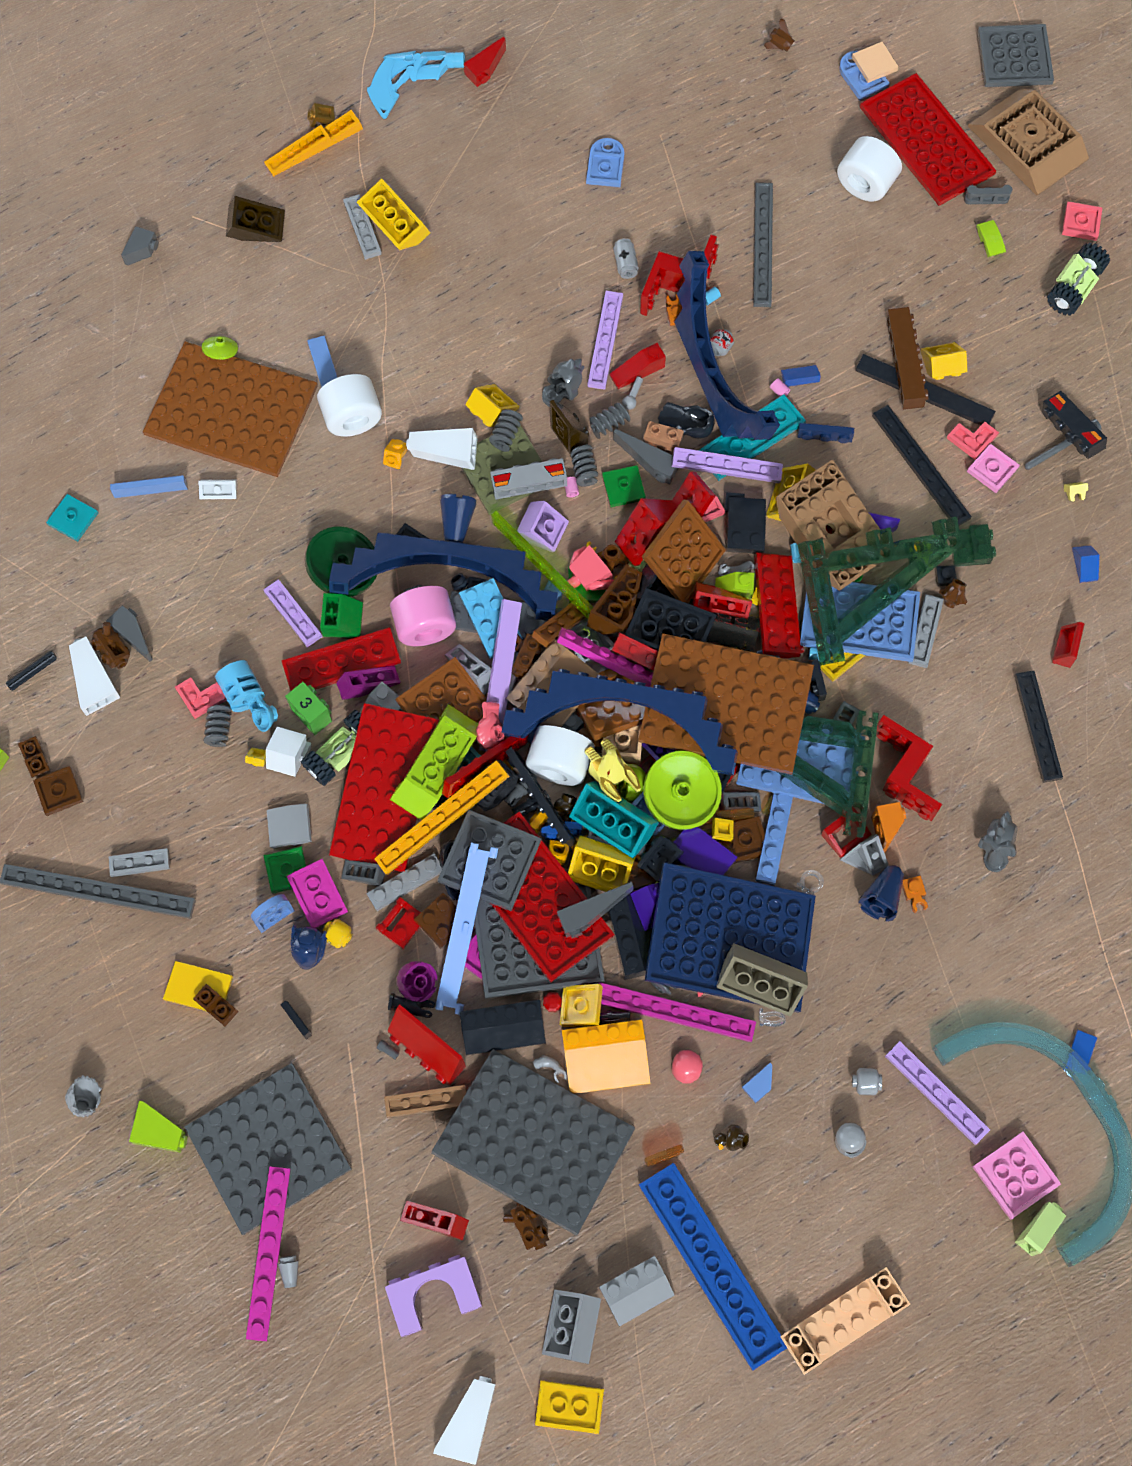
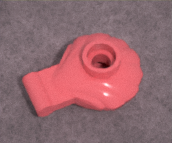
M482 703L483 718L478 723L476 733L477 741L487 750L494 748L501 740H504L505 735L501 733L503 725L499 720V703Z

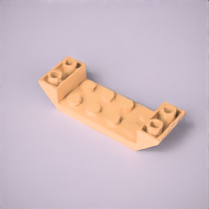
M885 1267L780 1337L805 1375L824 1360L911 1304L887 1267Z

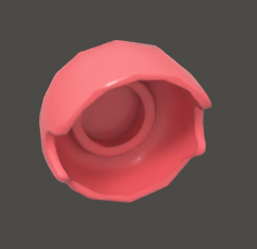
M682 1050L674 1057L671 1069L672 1074L676 1080L682 1083H693L701 1075L703 1062L700 1056L692 1050Z

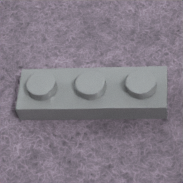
M167 848L109 856L111 877L170 869L169 850Z

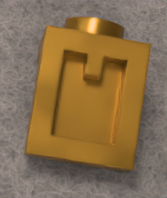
M314 103L307 113L310 127H314L316 122L330 124L335 121L334 107Z

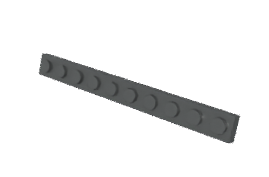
M4 864L0 877L1 885L188 919L192 918L196 902L195 898Z

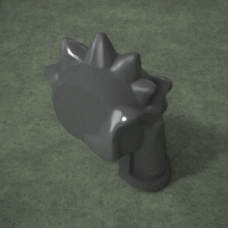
M582 359L563 361L554 368L552 374L548 377L550 385L544 387L542 392V400L548 407H550L551 400L560 403L563 398L572 401L578 395V388L582 382V371L584 369V365H581Z
M1008 811L1000 819H995L991 822L987 834L980 839L978 844L979 848L986 851L983 856L984 864L992 872L1003 870L1009 862L1008 856L1015 857L1017 853L1015 846L1017 826L1013 823Z

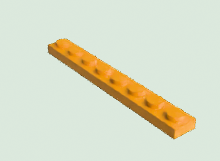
M496 760L374 858L383 872L388 875L510 776Z

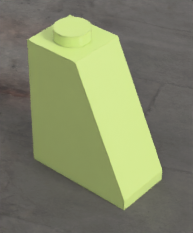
M1054 1202L1045 1203L1015 1243L1031 1256L1041 1254L1066 1217L1062 1213L1063 1209Z

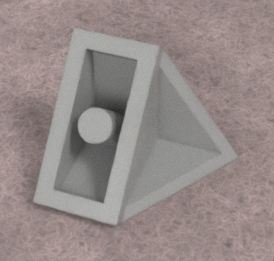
M877 834L858 844L840 859V861L865 871L872 876L889 866Z

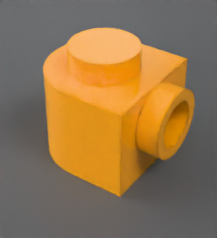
M550 840L548 849L561 866L564 865L569 845L566 843L562 844L560 841Z

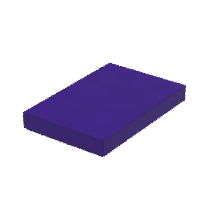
M699 827L683 830L674 841L684 851L677 861L692 869L724 875L737 860V856Z

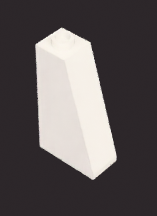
M473 428L409 432L406 446L413 457L471 470L475 469L477 435Z
M87 637L76 639L69 645L80 708L87 716L119 699L120 696Z
M480 1376L479 1380H473L436 1445L433 1454L474 1465L477 1464L496 1384H492L491 1378Z

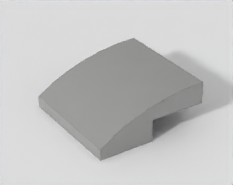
M308 804L283 806L267 810L271 848L275 849L287 845L297 846L312 842Z

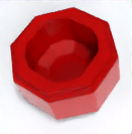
M549 992L543 998V1007L548 1012L556 1013L561 1009L562 998L558 993Z

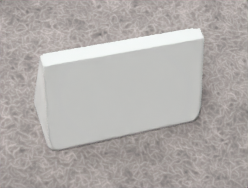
M237 479L200 480L199 499H237Z

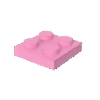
M990 444L968 468L967 472L997 493L1020 465Z

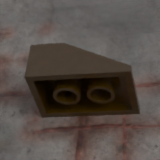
M234 196L228 207L226 237L241 241L282 242L285 210Z
M551 400L550 427L569 454L579 446L588 445L589 432L586 427L580 425L578 416L575 413L572 414L569 408Z

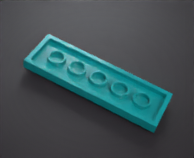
M783 394L759 410H774L780 424L771 439L754 440V438L723 437L721 435L698 451L753 459L797 430L799 424L806 423V420ZM712 473L718 481L727 476Z

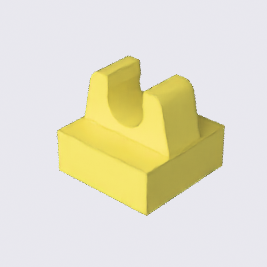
M1088 483L1064 484V492H1067L1069 501H1075L1074 496L1077 493L1080 500L1085 499Z

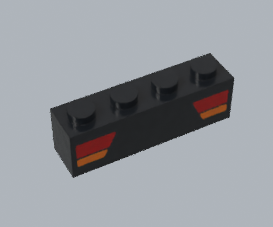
M1062 391L1043 401V416L1049 419L1054 424V427L1065 435L1066 440L1072 443L1081 455L1090 459L1106 449L1107 437Z

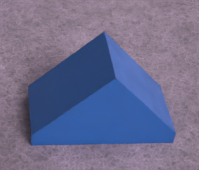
M1091 545L1073 547L1072 552L1079 583L1098 581L1099 553Z

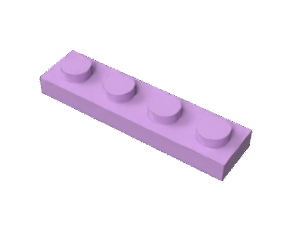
M279 579L263 590L306 647L322 638V634Z

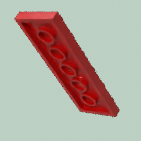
M756 553L754 560L763 654L800 657L802 653L792 556Z
M390 627L281 660L290 691L302 682L307 686L311 685L316 690L336 684L344 672L401 664Z

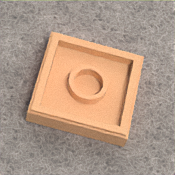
M883 42L852 54V59L867 83L898 71V65Z

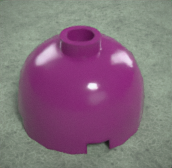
M412 961L405 964L399 970L396 984L399 992L406 999L423 1002L429 999L435 992L436 987L434 985L435 980L437 981V974L430 964L422 961Z

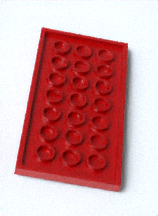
M917 73L860 103V109L938 206L964 193L969 186H976L996 174L997 170Z
M366 703L363 704L330 848V856L378 864L374 858L417 825L418 818L392 802L390 798L399 783L408 774L438 725L439 719ZM409 858L394 870L405 872Z
M520 812L504 822L506 825L539 837ZM543 841L539 845L512 911L491 904L550 983L615 936L603 918L600 917L585 931H582V935L571 938V936L566 938L557 911L587 900V898Z

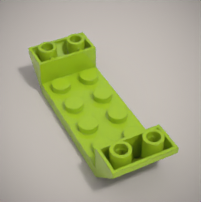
M449 704L439 718L438 725L408 774L399 783L390 798L392 802L420 820H423L442 795L444 780L449 775L455 774L477 737L476 728L478 723Z

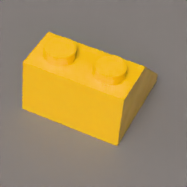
M953 342L920 348L926 372L931 378L940 380L944 376H960L962 373L967 372L966 350L957 343Z
M495 384L475 387L465 404L470 409V412L483 420L482 422L488 427H495L502 410L517 411L520 407Z

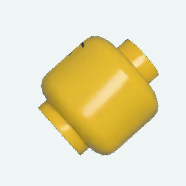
M335 919L333 922L328 921L322 930L327 932V942L335 948H345L353 936L351 933L352 928L340 919Z

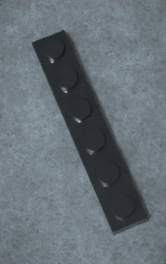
M1035 671L1016 673L1014 677L1042 782L1062 780L1063 775Z
M510 747L505 751L509 757L507 759L508 763L513 768L516 767L518 778L522 783L527 784V792L538 801L536 804L538 809L542 813H546L548 817L546 821L552 829L555 828L558 834L556 836L559 841L572 847L577 843L573 834L533 773L527 768L519 752Z

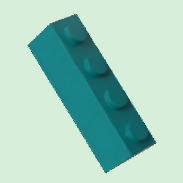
M597 781L586 783L569 817L631 858H634L650 840L659 821L621 798L620 802H616L602 791Z

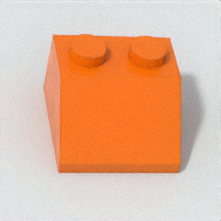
M900 802L877 806L871 817L875 834L879 836L884 853L905 821L904 819H906L904 807L901 808Z

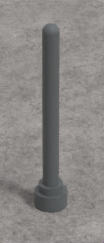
M1092 419L1091 421L1101 431L1100 423L1096 419ZM1067 440L1062 441L1027 462L1024 466L1025 469L1030 470L1072 445V443H1069Z

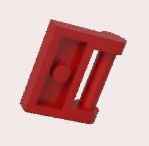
M398 897L394 907L382 923H378L375 929L404 950L421 928L414 921L421 912L401 897ZM402 908L405 909L406 913L391 932L388 931L387 927Z

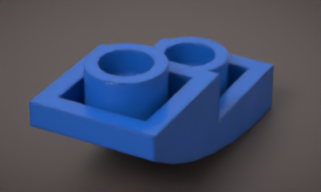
M565 822L574 837L582 834L581 824L578 822ZM550 825L542 828L541 834L542 837H545V840L556 841L558 839L556 836L558 832L555 828L552 829Z

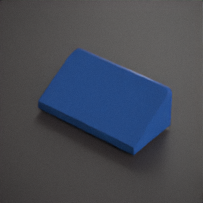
M816 365L781 370L783 383L787 387L820 382L821 375Z

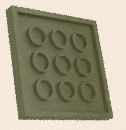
M521 425L516 427L518 432L514 433L515 439L512 440L513 444L509 446V451L504 452L495 448L489 441L490 437L477 443L475 469L462 468L488 515L533 494L528 493L495 500L490 472L496 469H508L516 465L524 466L533 462H542Z

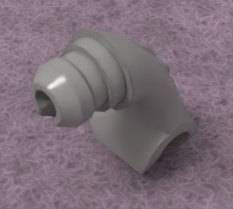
M542 1055L533 1061L536 1069L541 1067L553 1068L555 1071L554 1079L557 1083H559L557 1079L559 1074H563L565 1080H567L566 1071L555 1059Z

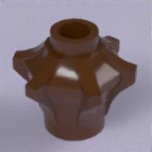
M953 579L952 583L947 587L940 589L939 593L945 600L944 605L949 608H954L955 605L959 604L966 605L965 592L967 584L961 580Z

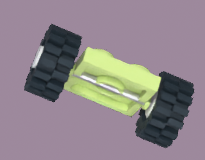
M1085 243L1079 252L1069 260L1056 279L1058 283L1047 296V301L1050 303V307H1054V311L1057 309L1059 314L1063 313L1065 316L1067 314L1071 316L1086 299L1099 280L1097 276L1101 275L1110 263V255L1106 254L1107 251L1105 249L1102 250V246L1097 247L1095 243L1093 245L1092 243Z
M354 709L343 720L349 730L342 726L316 752H309L300 761L310 775L323 786L336 776L331 767L339 772L351 760L361 713L358 710Z

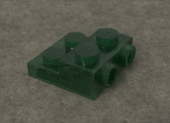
M988 524L970 525L968 529L949 531L951 553L955 567L991 564L993 557H996V548L991 546L993 530L989 529Z

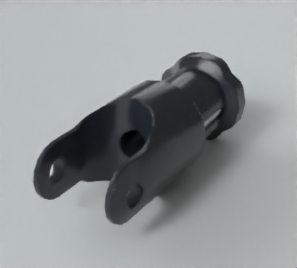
M391 993L388 1010H396L401 1005L414 1016L431 1018L432 1012L421 1008H434L435 1002L431 1000L423 1002L412 1001Z

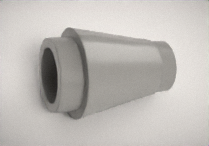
M296 1256L279 1258L280 1263H278L284 1288L296 1287L299 1261L296 1260Z

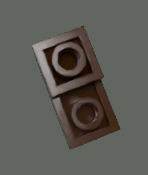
M37 736L18 743L31 778L50 771Z
M207 984L193 998L195 1002L224 1027L239 1012Z

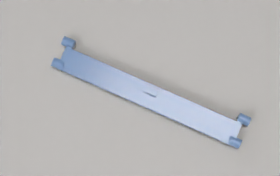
M472 842L435 1007L437 1010H443L444 1006L455 1008V1014L458 1015L464 1009V1004L457 1003L488 858L496 859L498 848L491 847L489 852L478 849L479 844Z

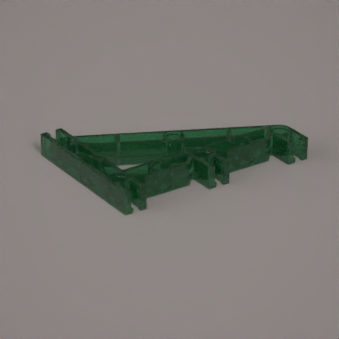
M957 517L932 522L934 535L893 542L891 527L882 530L877 529L865 533L868 546L837 550L826 554L823 538L814 541H804L798 544L820 666L845 661L842 645L845 640L960 547L961 536ZM810 545H812L813 555L811 553ZM847 555L850 557V563L847 561ZM908 559L903 566L837 618L829 572ZM813 561L816 563V569L812 565ZM820 598L823 600V606L820 605ZM827 636L830 638V644L827 642ZM830 649L832 652L833 660H831L830 657Z
M859 710L856 717L855 728L850 722L812 716H807L803 719L799 740L853 748L848 792L841 784L797 755L792 775L777 772L844 817L842 835L850 836V820L859 822L857 837L862 838L865 833L879 713L873 712L871 718H869L868 722L872 723L871 727L862 725L863 716H866V711ZM822 729H828L831 733L825 734ZM861 735L868 736L869 740L862 739ZM856 771L864 772L865 776H859ZM852 808H859L861 813L853 812Z

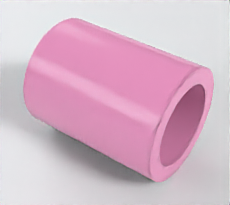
M779 378L770 386L779 397L783 394L787 396L790 392V389Z
M567 477V486H565L567 497L579 495L575 477Z

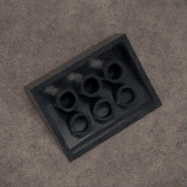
M646 588L625 635L656 651H659L662 634L707 643L717 615Z

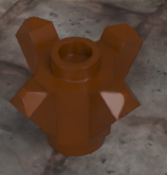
M780 19V27L773 29L769 35L771 40L767 41L764 47L766 49H781L787 52L795 40L792 39L785 19Z
M610 544L603 551L597 553L612 575L613 569L618 565H628L629 559L621 553L617 545Z

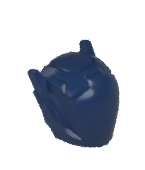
M293 925L291 928L292 957L300 968L309 970L315 967L325 955L327 932L321 933L313 927L304 926L303 928H296V925Z

